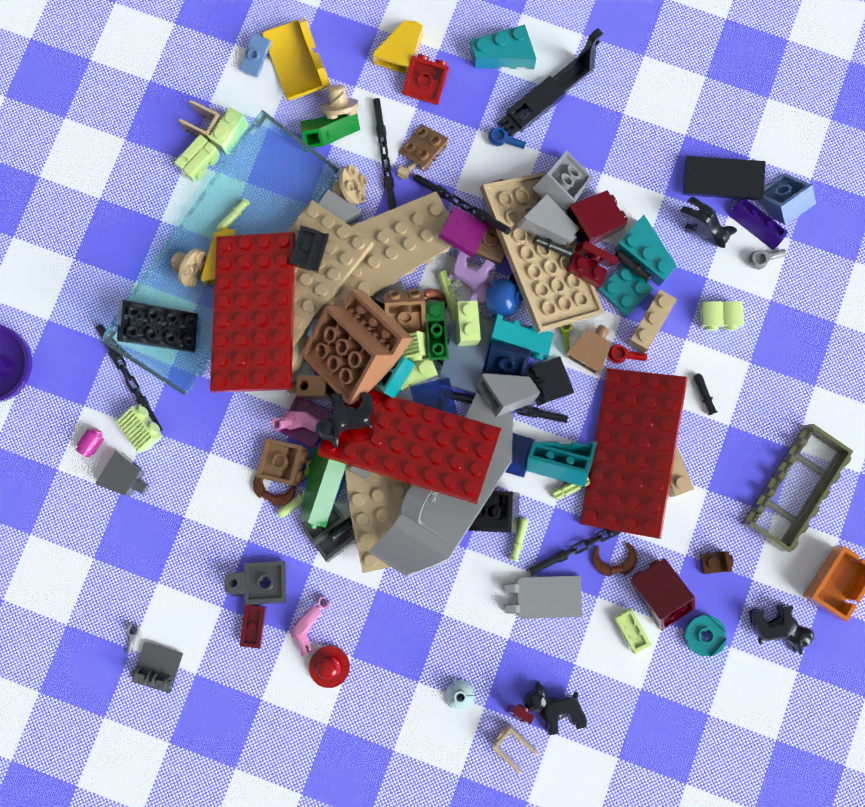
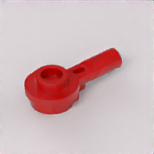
M614 344L609 349L608 358L612 363L620 364L626 359L647 361V354L630 352L624 346Z

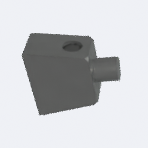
M119 451L113 453L95 483L98 486L125 496H131L134 491L144 495L149 488V484L141 480L145 471L127 455Z

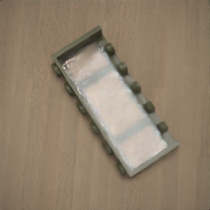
M815 424L804 425L741 524L750 528L781 551L791 552L797 547L801 534L805 533L809 528L808 523L811 518L819 512L821 502L829 496L833 483L840 479V472L843 467L850 463L852 459L850 456L854 451Z

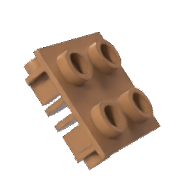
M422 124L398 153L419 164L418 168L424 172L429 169L432 161H436L435 156L439 157L440 153L447 148L449 138Z

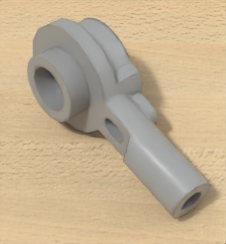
M785 249L770 253L759 250L754 251L749 255L748 263L753 269L761 270L770 260L784 257L787 255Z

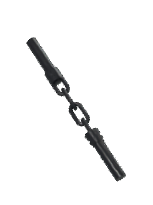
M374 98L375 129L380 144L381 163L384 170L383 183L387 193L389 210L396 208L393 188L395 185L388 157L387 132L383 121L380 98ZM386 159H387V164H388L387 167H385V163H384V160H386Z
M419 174L414 175L413 180L433 192H437L440 198L448 200L455 206H460V208L473 215L477 220L483 223L486 222L504 234L510 233L511 228L491 217L488 212L472 206L460 197L451 194L443 186L436 185ZM453 198L459 200L458 203L453 201Z
M103 324L97 325L95 328L109 351L108 354L116 367L124 374L126 385L137 397V404H141L142 407L148 410V416L159 426L160 432H162L163 428L149 406L150 403L145 395L142 396L137 380L128 372L126 361L120 350L115 347ZM121 359L123 364L119 366L117 361ZM133 380L137 388L132 389L128 381Z
M446 390L443 396L446 399L470 404L475 395L470 396ZM524 406L514 410L519 415L536 419L538 417L567 423L568 415L543 411L531 406ZM522 408L528 409L527 413H522Z
M604 529L598 532L596 537L590 540H581L573 544L571 549L567 551L562 549L555 553V555L529 567L528 570L533 575L558 562L567 560L568 556L573 553L579 554L588 550L590 545L598 541L604 542L619 535L620 532ZM607 532L608 536L603 538L601 534ZM584 543L586 547L577 551L575 547Z

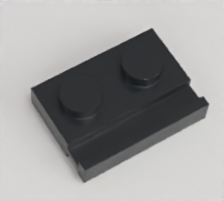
M301 225L290 265L318 273L329 233L325 234L319 230Z

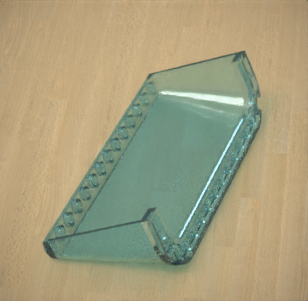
M262 109L242 134L126 299L132 302L198 313L195 352L190 353L117 341L119 311L101 336L100 341L183 395L186 392L190 393L196 385L195 379L197 376L201 377L207 369L205 365L209 359L211 360L215 284L206 286L200 276L195 287L191 288L182 285L178 280V273L171 267L173 255L179 251L188 254L191 250L198 248L205 252L207 259L214 232H217V225L232 211L233 207H236L242 201V198H245L250 203V206H247L241 213L242 216H238L229 227L231 230L234 229L237 235L287 232L312 200L317 203L318 200L322 199L327 192L326 188L328 185H332L335 179L338 178L336 174L339 169Z

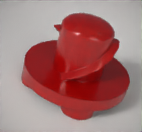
M329 645L319 648L312 655L309 662L311 678L316 684L324 688L339 686L346 680L350 672L349 658L337 646Z

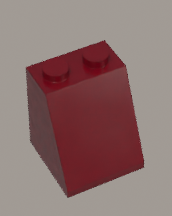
M608 190L570 205L567 215L580 228L575 233L579 243L587 241L596 245L624 229L628 223L624 211H620L615 196L613 194L610 195Z
M665 558L653 561L648 569L645 571L640 570L632 576L631 585L661 631L695 609V596Z

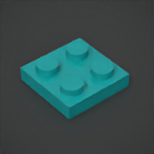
M623 264L597 291L626 317L654 288L639 275H634L633 271Z

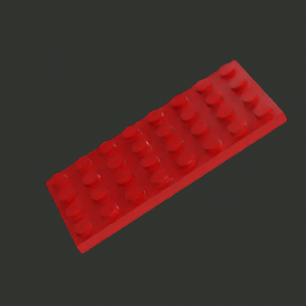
M294 232L217 237L210 392L292 390L295 266L290 265V260L296 243V234Z
M607 368L594 442H597L588 475L590 484L586 486L580 519L581 525L661 539L688 381L686 376Z
M370 390L368 393L371 394L373 400L372 428L365 427L364 429L343 431L339 437L338 448H334L330 441L322 440L317 452L318 456L477 504L501 433V428L402 398H392L385 393ZM359 399L354 404L348 405L343 400L344 405L351 406L356 409L361 405L360 403L362 401L361 399Z

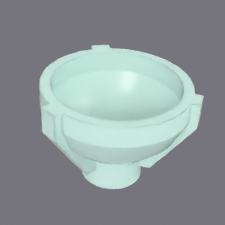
M453 679V682L446 689V700L451 709H466L476 699L473 687L465 680ZM461 693L464 695V699L458 700L456 696Z

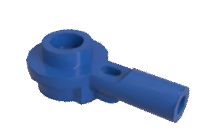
M501 127L493 128L488 134L489 142L494 146L499 147L506 143L521 149L525 148V141L508 136V132Z

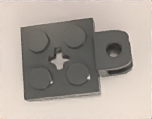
M286 561L245 563L244 572L230 573L225 576V591L231 596H244L245 605L287 603ZM264 578H268V581H271V585H268V588L260 585Z

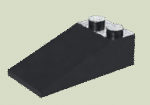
M493 491L468 531L518 533L520 493Z

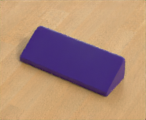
M740 199L728 214L772 250L788 234L787 230L746 199Z

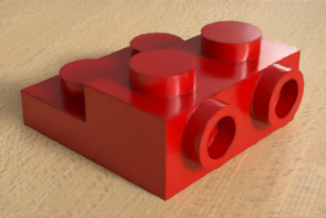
M419 53L417 57L412 55L402 94L439 106L450 71L447 62L436 59V62L429 61L428 56Z

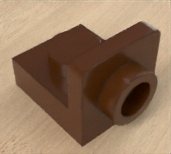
M729 551L699 554L702 574L732 572L734 561Z

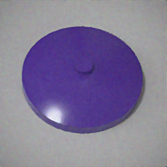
M0 325L1 403L21 392L27 384L32 371V355L27 342L18 332Z

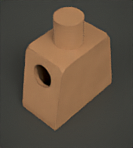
M599 325L595 333L587 329L569 349L565 357L593 374L598 375L602 370L612 344L605 339L609 329L603 325Z
M298 375L296 381H292V390H287L288 393H295L297 397L307 400L331 401L332 394H336L321 376Z

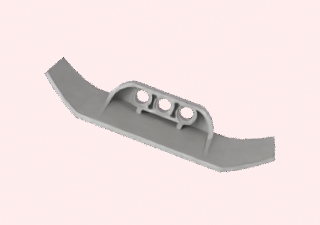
M478 392L465 417L501 428L478 503L473 504L412 485L404 498L401 514L395 523L369 549L370 554L406 577L435 567L451 558L512 462L513 413L509 412L495 417Z

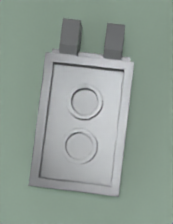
M580 575L519 577L517 583L503 584L504 593L517 592L518 604H504L505 614L518 613V617H521V619L583 617Z

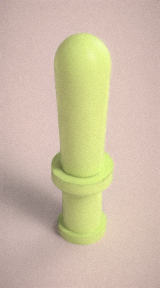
M242 198V201L236 207H233L232 211L217 225V232H220V229L229 228L238 216H242L243 210L250 206V203L245 198Z
M305 491L301 494L298 493L296 498L278 509V517H286L303 503Z
M526 517L519 519L518 533H516L515 541L512 543L513 549L509 560L519 562V554L521 548L523 549L524 547L522 543L529 524Z

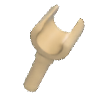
M413 162L407 168L401 165L397 170V176L407 179L413 168L418 164Z

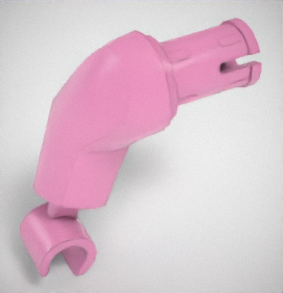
M287 411L282 417L272 419L271 425L272 428L275 427L274 430L276 431L284 428L292 430L304 427L315 432L316 424L321 419L308 411Z
M325 596L319 598L317 606L312 605L306 610L291 630V638L296 639L301 656L314 652L307 634L312 625L322 615L321 610L330 606L331 602L327 606L321 605L320 602Z

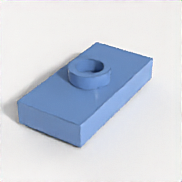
M252 33L239 70L258 78L272 41Z

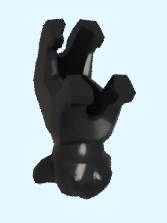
M691 196L687 202L698 207L699 210L686 206L682 207L680 210L681 216L690 218L695 222V225L687 223L684 227L687 233H694L702 238H709L710 244L713 246L725 248L730 236L737 232V228L734 226H721L716 211L709 205Z
M361 393L360 399L362 401L357 409L344 405L342 394H332V409L328 418L316 424V434L322 440L330 441L334 448H338L339 437L343 431L364 429L365 427L371 429V414L373 412L371 394Z
M777 605V617L769 622L763 618L765 615L764 610H749V619L758 636L759 644H762L763 641L785 639L791 644L793 653L798 652L799 655H803V649L812 644L815 635L810 628L798 624L797 620L793 618V605Z
M536 682L535 688L528 692L523 700L524 706L529 711L538 713L546 721L545 731L549 736L559 734L558 721L569 714L573 717L572 723L576 729L586 728L587 726L586 715L582 710L578 700V692L576 691L573 695L550 697L545 692L543 685L540 682Z

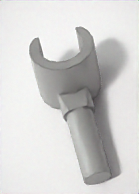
M133 625L127 628V634L130 636L127 654L132 653L134 641L142 632L140 627H137V632L134 635L132 634Z

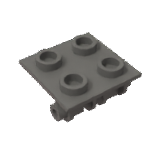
M145 641L136 669H133L130 677H132L131 682L170 694L183 653Z

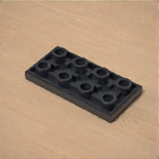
M687 156L685 160L683 195L762 201L764 198L766 161Z
M121 300L119 305L117 341L193 353L196 350L198 313Z

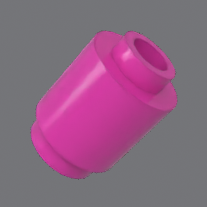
M95 427L92 429L87 428L76 444L77 448L75 450L81 455L90 458L105 438L102 436L104 433Z

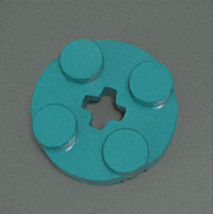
M705 614L693 617L687 623L683 633L689 649L700 656H715L724 649L727 641L726 629L723 623L716 617ZM708 630L710 632L708 634L710 639L702 640L701 632H706Z

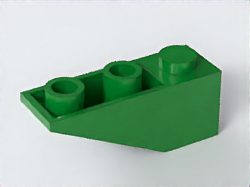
M357 113L354 115H338L335 119L321 117L300 121L305 149L325 146L360 130Z
M444 301L425 303L429 361L448 360Z

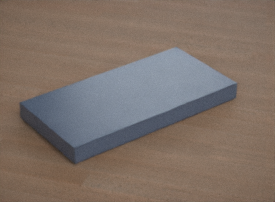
M479 314L481 340L478 345L457 346L456 320L454 321L448 343L449 359L443 361L438 379L439 384L473 394L477 393L475 385L482 374L496 318Z

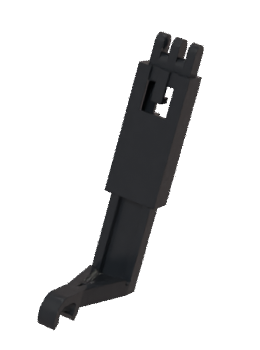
M599 28L589 35L585 47L576 59L555 76L551 77L550 75L507 110L506 116L498 122V125L502 127L507 123L503 129L506 132L512 129L508 136L513 137L519 131L522 133L564 99L566 92L594 71L596 47L601 43L599 38L604 34ZM528 107V110H531L532 113L522 120L521 117L526 115L525 109Z

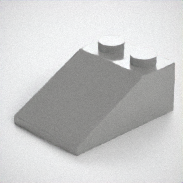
M566 150L532 189L540 198L548 194L565 212L570 205L576 202L593 177Z

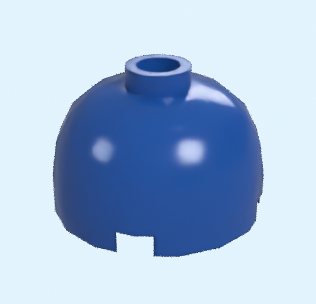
M508 279L491 280V288H487L486 291L487 308L489 311L492 310L494 314L491 316L497 318L499 314L503 318H507L517 313L523 297L516 283Z

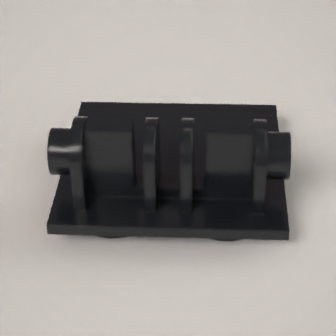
M560 356L540 364H533L525 370V376L530 377L540 391V394L535 399L537 406L574 393Z

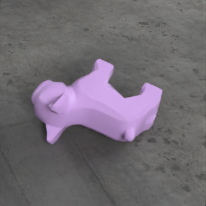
M459 251L448 278H454L470 289L471 297L469 301H478V305L487 306L486 291L487 288H490L489 275L495 271V264L486 260L480 268L467 267V262L470 261L471 257Z

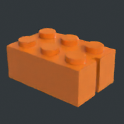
M834 545L803 597L837 620L848 622L857 606L845 601L860 602L865 594V559H859V555L845 546Z

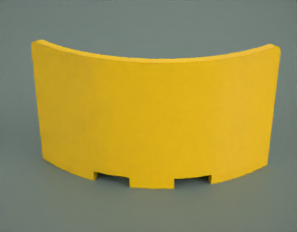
M305 17L263 31V37L272 41L269 54L287 101L330 86L320 56L317 52L314 53L312 49L316 46Z

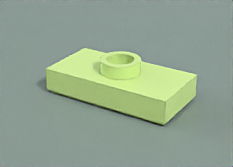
M631 607L613 617L632 654L635 655L652 645Z

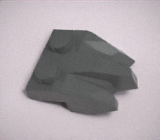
M334 506L332 507L326 528L318 526L317 529L305 526V521L302 522L306 536L327 563L356 542L352 527L336 541H328V533L347 521L337 507Z

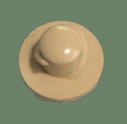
M335 84L327 89L329 101L320 107L321 113L326 115L327 119H335L338 115L342 114L354 115L357 113L356 109L359 107L358 100L347 98L344 85Z
M353 165L345 166L340 171L339 180L335 179L333 182L332 190L335 194L353 205L366 201L365 186L367 185V178L365 175H361Z
M195 248L188 254L179 251L173 255L171 267L178 273V280L182 285L191 288L195 287L197 280L203 273L206 262L205 252Z

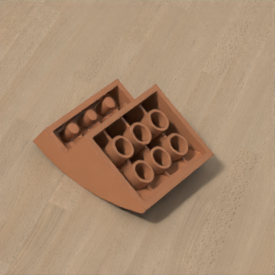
M351 290L344 306L325 307L301 356L337 394H342L343 400L348 405H352L360 399L361 393H368L396 364L413 338L363 290Z

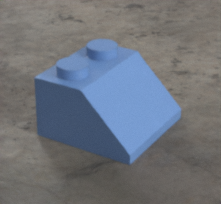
M787 173L764 188L763 200H758L772 219L784 225H787L816 204L813 185Z

